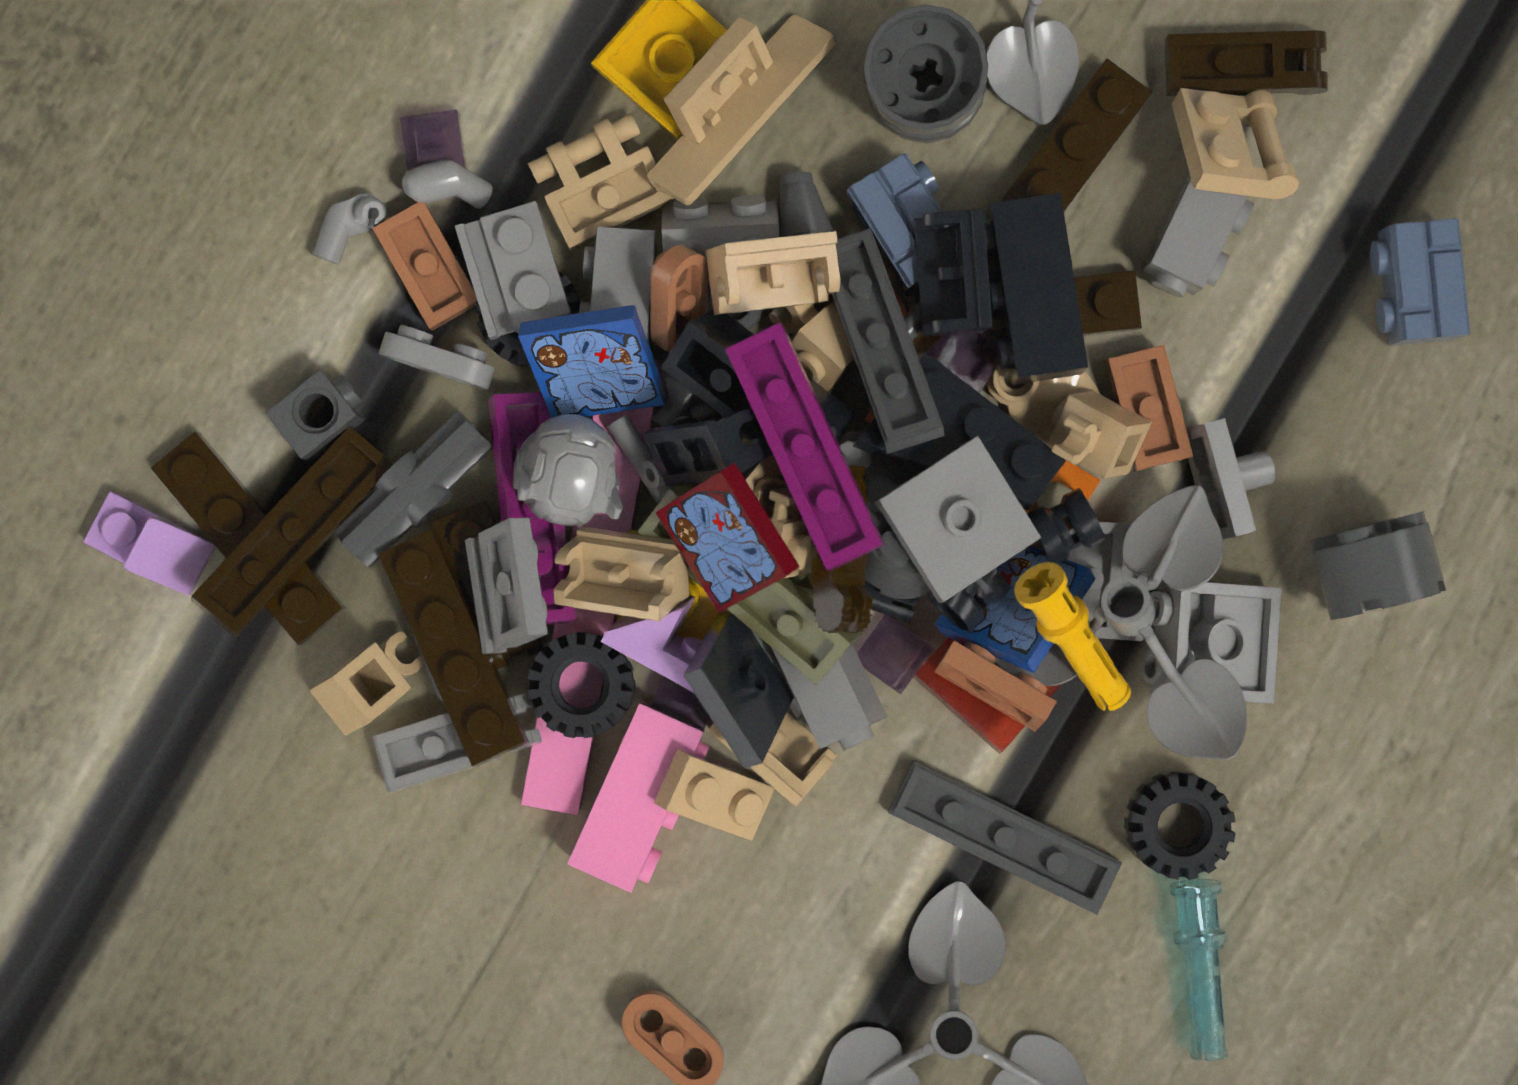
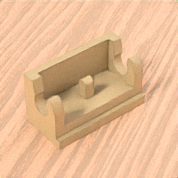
M836 231L725 243L706 250L714 315L829 301V293L839 292L840 290Z
M582 526L576 530L577 536L565 544L555 557V564H570L567 578L561 580L554 588V602L556 605L661 621L689 596L687 562L672 539Z
M787 712L763 763L750 768L796 807L830 768L837 755L827 746L820 749L813 734ZM712 722L708 727V731L731 750L714 722Z

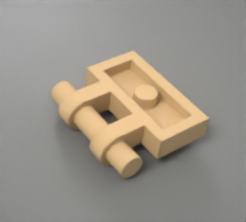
M631 113L610 123L608 118L592 125L593 132L566 145L559 141L546 148L548 154L528 163L537 184L559 174L564 187L544 196L570 251L595 240L597 227L620 228L674 202L673 197L654 187L647 177L649 171L656 165L648 146L627 156L621 143L641 134ZM605 152L611 164L580 179L574 166Z

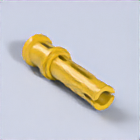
M1046 562L1029 568L1016 582L1014 593L1018 602L1024 608L1031 609L1036 616V626L1040 635L1046 641L1059 645L1066 659L1089 690L1097 707L1105 711L1107 706L1110 711L1122 707L1130 698V686L1118 672L1099 639L1090 629L1088 624V608L1083 600L1073 596L1067 588L1068 579L1062 567L1057 563Z

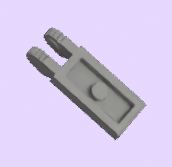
M528 694L510 698L517 715L524 713L532 707ZM449 713L373 736L387 792H397L474 768L468 759ZM524 729L529 743L510 752L542 742L539 729ZM499 756V757H497V758H495V759H493V760H491V761H488V762H486V763H484V764H487V763H490V762H493V761H496V760H500V759H501V756Z

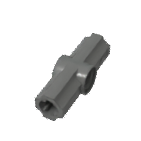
M457 411L416 452L410 451L396 461L376 483L377 490L363 504L359 505L340 524L334 533L356 558L367 567H372L380 559L379 553L394 546L413 526L417 528L424 524L448 501L453 494L451 489L493 449V445L460 411Z

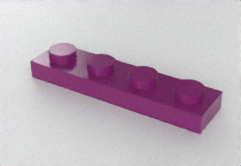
M778 323L725 349L826 570L831 571L884 546L883 539L785 327Z
M541 392L493 394L488 399L501 522L508 518L530 519L532 538L538 549L537 569L541 594L547 606L546 625L570 623L576 620L575 608L556 605L554 602V588L561 580L567 578L570 570V565L555 564V557L558 551L567 544L565 526L554 524L544 519H538L529 510L524 501L517 499V489L513 488L514 463L518 451L527 438L538 429L540 424L551 418V415Z

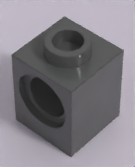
M322 370L317 371L265 413L299 457L310 462L328 450L349 426L354 429L366 420L356 408V406L363 402V399L351 383L342 374L333 379L330 374ZM328 397L333 404V417L326 426L314 428L308 420V408L316 399Z

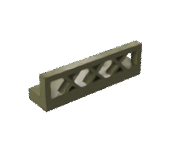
M701 483L675 485L670 488L637 532L644 536L672 539L655 512ZM687 563L688 576L701 586ZM811 573L781 579L727 608L815 685L827 675L846 650L864 633L844 632V629H842V632L828 633L823 632L822 628H818V623L815 622L816 617L814 616L816 609H814V585H811Z

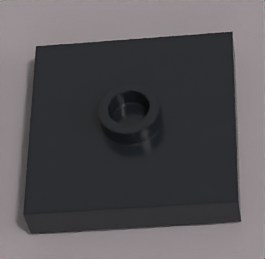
M726 609L717 613L687 667L684 678L741 765L747 769L763 763L794 696L752 630Z

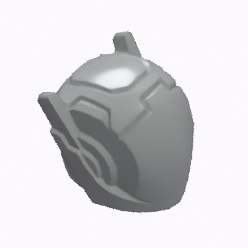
M562 414L549 418L540 424L538 429L522 444L515 458L513 488L517 489V499L524 501L529 510L538 519H544L558 525H576L578 527L589 522L597 513H606L611 519L619 520L623 507L618 493L619 481L615 470V443L604 428L592 419L584 416Z

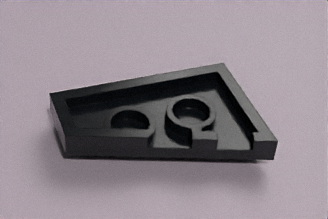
M926 352L920 359V364L943 424L944 436L887 454L874 418L856 440L853 447L872 454L874 451L904 461L903 465L922 471L970 439L978 436L1023 509L1028 510L1066 460L1052 453L1051 447Z

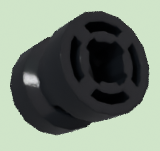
M1080 488L1063 495L1060 504L1050 509L1041 506L1026 513L1041 536L1037 541L1047 560L1051 563L1058 564L1068 559L1070 551L1081 545L1090 548L1105 540L1102 528ZM1064 516L1066 517V519H1067V521H1068V523H1069V525H1070V527H1071V529H1072V531H1073V533H1074V534H1072V535L1070 534V532H1069V530H1068V528H1067V526H1066V524H1065V522H1064V520H1063V518H1062V517H1064Z
M993 569L945 602L938 603L931 591L927 596L939 612L964 632L971 634L983 620V610L989 604H998L1011 588L1005 578L996 569Z

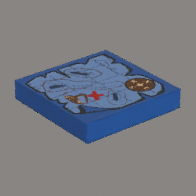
M635 305L520 322L518 337L551 418L562 414H577L587 417L664 405L666 391Z
M1028 546L995 568L1005 578L1011 589L998 604H989L983 610V620L971 634L955 626L942 614L935 623L940 633L963 644L966 642L977 644L989 651L994 657L1034 673L1053 643L1046 641L1040 635L1036 626V616L1031 609L1024 608L1018 602L1014 589L1020 576L1029 568L1040 563L1049 562L1043 550ZM1067 559L1058 563L1066 573L1068 579L1067 588L1073 596H1077L1082 600L1095 581L1090 568Z

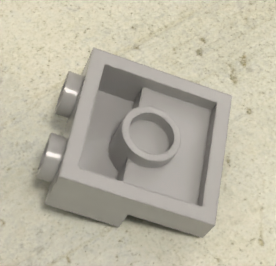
M1161 580L1157 591L1155 590L1150 593L1155 607V618L1152 625H1154V634L1179 674L1181 675L1196 660L1210 659L1221 664L1232 673L1242 689L1245 702L1274 704L1282 588L1206 582L1191 590L1178 591L1168 587ZM1151 649L1147 650L1142 659L1141 670L1144 680L1150 684V695H1152L1156 688L1171 682V680L1162 669Z

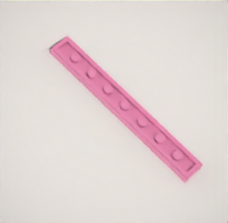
M655 360L656 366L661 376V371L659 370L658 360ZM655 407L593 416V421L604 428L615 443V470L619 481L618 493L623 508L619 520L611 519L606 513H597L589 522L582 526L624 533L632 530L641 478L607 427L627 414L644 440L642 434L651 429V418ZM573 525L570 541L577 536L576 530L580 527ZM575 608L576 620L570 623L554 624L552 640L577 632H590L604 636L605 632L615 623L616 614ZM575 662L563 671L559 681L560 692L569 704L579 708L590 707L601 698L604 678L599 669L587 662ZM537 717L535 729H539L542 742L533 745L531 748L521 805L579 815L594 737H565L563 733L550 730L546 727L545 721L541 717Z

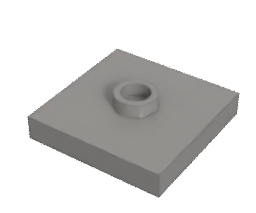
M978 436L970 439L875 501L938 603L945 602L1041 538Z

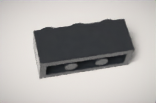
M1061 193L990 203L986 213L985 232L987 256H992L996 277L989 279L992 314L1001 313L1005 335L996 337V350L1001 372L1010 371L1012 385L1082 375L1088 368V361Z
M714 310L690 320L661 368L723 417L739 410H753L725 349L754 334L729 314L714 315ZM807 376L838 441L855 415V412ZM756 417L751 422L743 423L740 427V430L751 439L765 436Z

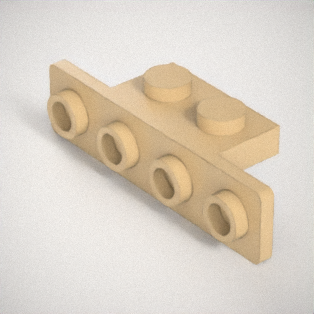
M792 15L765 44L757 25L739 17L714 42L710 50L688 74L678 81L674 89L664 99L682 136L649 171L647 177L650 183L681 203L691 205L835 46L836 42L833 34L798 15Z

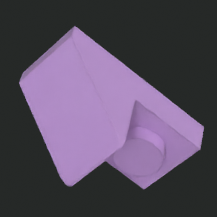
M112 491L107 495L83 543L124 563V569L186 595H191L216 548L211 541Z
M695 596L687 597L661 621L623 616L605 632L601 640L602 643L694 692L684 678V673L702 640L694 637H686L684 639L678 636L677 633Z

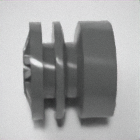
M927 4L902 9L880 25L868 44L864 74L871 108L885 128L904 140L927 144L950 139L969 126L981 108L989 65L984 41L967 19L949 8ZM927 68L934 69L936 71V81L941 85L939 87L930 85L926 93L919 92L917 90V79L912 75H923Z

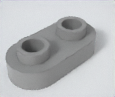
M404 325L399 326L397 334L385 332L379 355L476 388L489 389L495 368L485 364L488 353L460 343H454L452 352L430 345L433 335Z

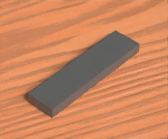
M871 228L838 238L836 250L840 272V290L830 294L887 454L944 436L943 424Z
M914 760L888 811L889 814L1098 915L1122 865L1121 861Z

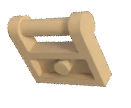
M1180 88L1172 102V108L1194 189L1269 199L1286 198L1298 189L1299 182L1295 168L1286 162L1274 119L1278 112L1274 97L1270 92L1257 90L1244 97L1214 91L1208 92ZM1242 126L1252 127L1263 168L1253 166Z

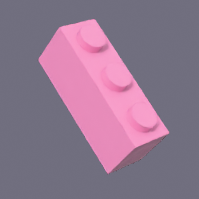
M641 701L567 864L632 893L637 879L648 884L662 854V851L652 847L661 826L672 831L679 816L654 803L677 749L703 759L705 758L710 747L700 742L705 729Z

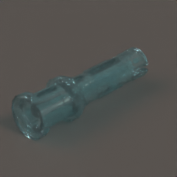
M1211 879L1174 882L1169 887L1170 894L1175 896L1177 901L1179 930L1173 934L1177 948L1184 953L1191 1040L1190 1057L1200 1061L1202 1055L1205 1054V1061L1221 1060L1229 1056L1228 1049L1226 1048L1219 949L1224 947V942L1227 940L1226 931L1220 928L1217 895L1223 891L1222 882Z

